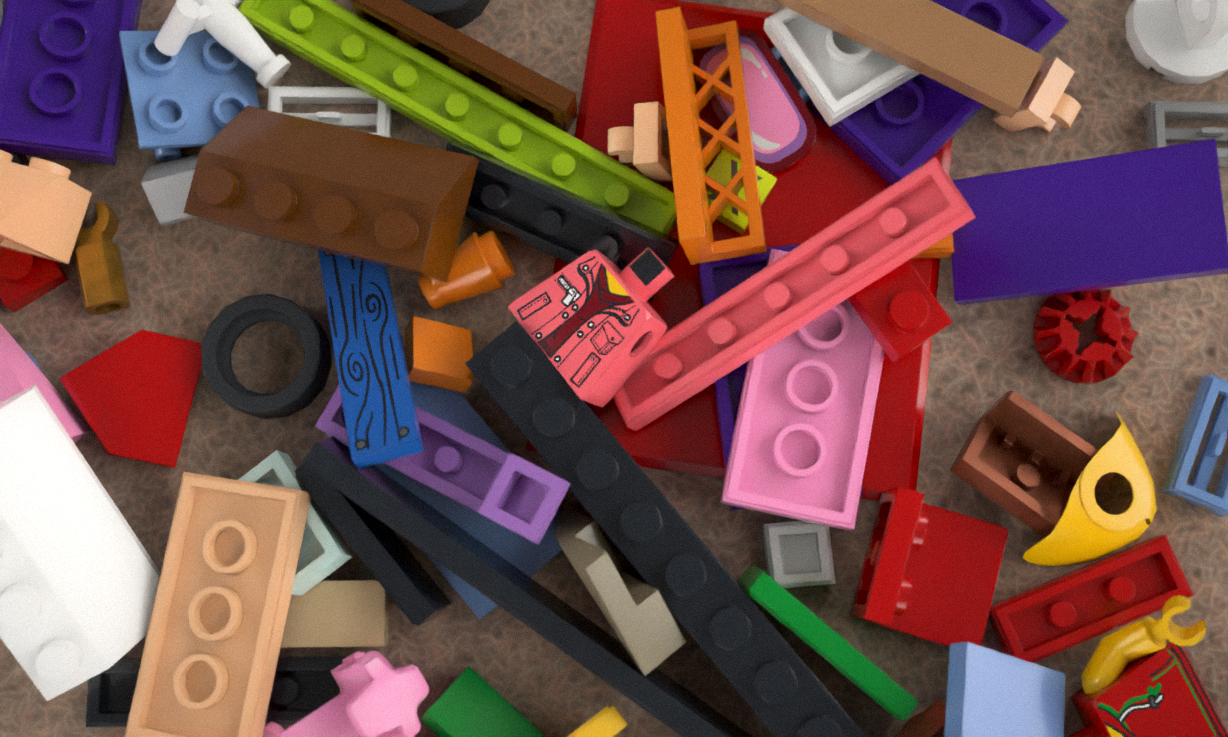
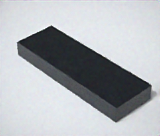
M305 463L294 471L298 481L413 625L419 626L434 619L452 604L393 529L304 466Z

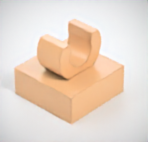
M1057 57L1044 61L1014 116L1010 118L996 111L992 120L1010 132L1036 126L1050 133L1056 121L1065 129L1070 128L1081 106L1073 97L1063 92L1075 71Z
M659 101L634 104V127L620 126L608 129V154L610 156L619 155L620 163L625 166H635L645 177L657 184L673 182L666 110Z

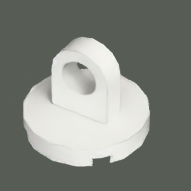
M1133 0L1125 17L1126 38L1136 59L1148 70L1152 67L1158 73L1165 75L1162 79L1175 84H1202L1221 76L1228 70V0Z

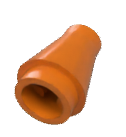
M490 230L480 237L474 232L455 249L447 282L421 276L418 278V283L428 303L437 311L448 304L504 288V280L512 277L516 272L502 243L496 234Z

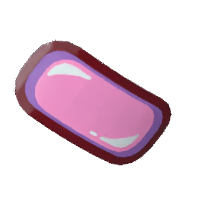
M738 29L756 166L764 171L774 173L792 165L810 151L816 137V125L812 114L764 39L755 31ZM727 44L702 48L693 59L694 65L712 76L728 56ZM729 76L724 84L732 88L731 77ZM696 81L698 87L701 89L704 85ZM716 93L709 100V104L721 123L724 124L735 111L734 104ZM736 130L731 139L739 144Z

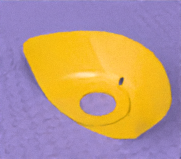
M1117 411L1115 412L1121 422L1120 427L1114 436L1098 450L1081 472L1071 491L1065 511L1051 534L1024 552L1023 559L1029 563L1044 566H1066L1087 563L1110 554L1134 541L1151 525L1157 510L1154 482L1134 438ZM1109 472L1124 476L1132 488L1130 507L1118 515H1110L1104 512L1097 505L1094 496V488L1098 479Z

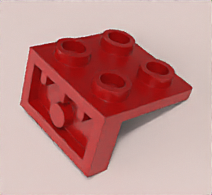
M898 486L882 492L849 617L948 647L952 643L970 642L981 646L1009 534L1007 528L923 503L924 493Z

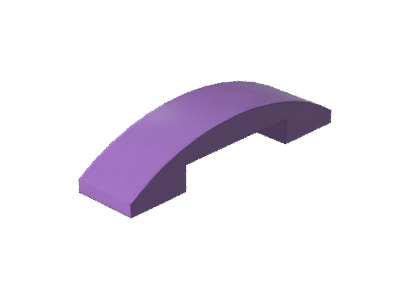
M338 385L315 427L349 445L340 385ZM415 406L424 451L382 463L539 545L570 483L511 452L507 453Z

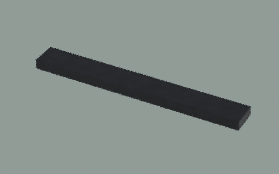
M332 436L317 441L302 461L305 463L304 466L680 736L752 737L659 669L655 668L645 676L636 666L620 641L374 465L357 469L351 459L350 448Z

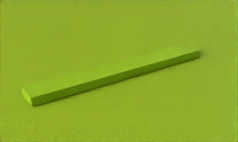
M244 0L238 8L258 34L348 85L361 89L375 97L377 101H382L394 111L449 142L457 140L666 235L670 233L677 221L675 197L672 191L330 0Z

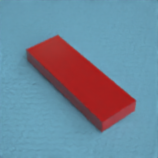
M1158 535L992 604L988 618L1004 654L1035 663L1163 609L1165 602L1171 597L1184 596L1190 598L1194 594L1166 535Z

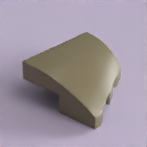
M568 507L554 517V530L558 544L634 663L646 676L686 643L659 591L623 572L594 519Z

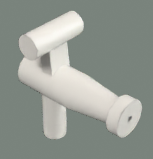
M176 0L154 42L156 48L162 54L175 56L179 53L188 35L206 29L223 47L258 73L256 80L265 89L275 84L291 66V63L282 54L275 56L246 17L237 9L244 0Z

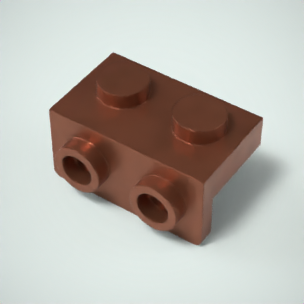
M1008 391L979 418L951 466L950 471L1045 538L1051 534L1062 517L1076 481L1090 460L1098 452V449L1015 391ZM1109 472L1102 475L1098 479L1094 491L1113 478L1115 473Z

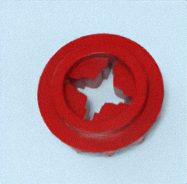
M1093 289L1051 295L1038 310L1033 326L1034 344L1041 360L1053 373L1075 383H1098L1115 376L1133 358L1131 355L1133 341L1139 333L1132 329L1131 321L1128 317L1131 308L1122 306L1112 297V290ZM1094 314H1097L1094 320L1096 325L1093 332L1101 338L1103 344L1093 341L1075 353L1079 346L1077 341L1080 337V332L1072 327L1073 324L1071 322L1081 324Z

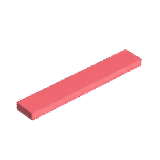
M937 158L931 159L666 331L613 397L627 427L638 431L973 220L975 216Z

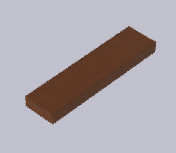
M352 0L353 7L359 17L555 127L568 132L577 117L576 93L404 1Z

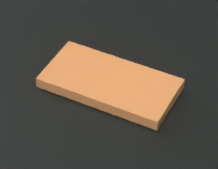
M183 472L124 737L263 736L292 586L311 496L307 491Z

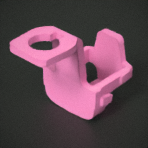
M357 651L344 658L340 665L330 671L340 688V692L336 697L286 729H283L276 722L265 724L262 737H414L421 728L417 716V707L428 695L429 686L419 668L413 664L395 668L378 651H369L367 653Z

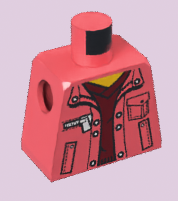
M649 247L622 271L613 261L598 250H592L514 300L508 306V309L581 400L603 408L667 329L666 323L647 301L674 277V274Z

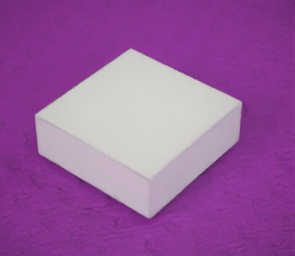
M806 521L762 525L767 575L783 588L836 584L829 526Z

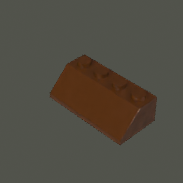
M247 105L200 150L183 213L222 227L447 282L479 159L469 155Z

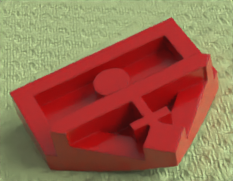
M140 330L63 375L59 380L109 455L175 468L202 366V343Z

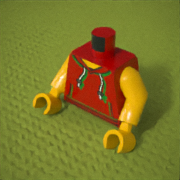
M1184 596L1171 597L1165 602L1160 619L1154 620L1152 617L1147 616L1100 640L1081 674L1082 688L1070 696L1085 727L1066 737H1228V732L1183 648V646L1197 644L1203 639L1206 632V620L1198 621L1191 627L1177 626L1171 620L1173 615L1182 613L1190 608L1191 600Z

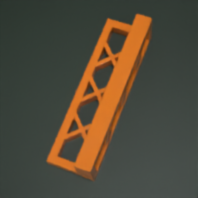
M680 7L656 11L679 242L691 265L766 253L763 217L737 22L734 20L688 30ZM727 44L728 56L712 76L694 65L692 50ZM729 76L731 77L732 88L724 84ZM696 81L704 85L698 93ZM715 93L734 104L735 109L719 130L702 121L699 114ZM736 130L739 144L730 139ZM702 135L710 140L704 149ZM721 148L739 158L742 166L726 187H723L706 175V167ZM743 186L746 201L737 196V193ZM708 191L717 196L711 205ZM728 204L748 217L749 236L714 241L712 224Z

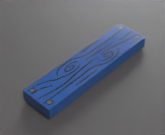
M318 251L351 459L357 469L424 451L388 268Z

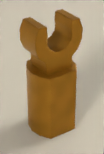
M98 201L95 202L97 221L88 229L83 228L82 222L76 240L78 247L73 251L84 309L87 314L102 315L131 306L120 250L117 244L112 243V238L117 233L119 224L117 215L105 202Z

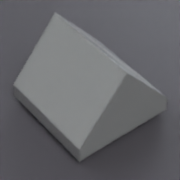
M199 154L146 167L141 185L162 226L197 218L183 212Z

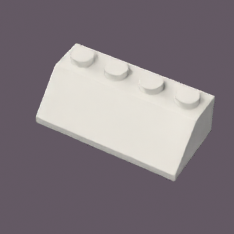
M34 385L0 402V638L44 698L49 701L111 668L147 635L161 572L37 386Z

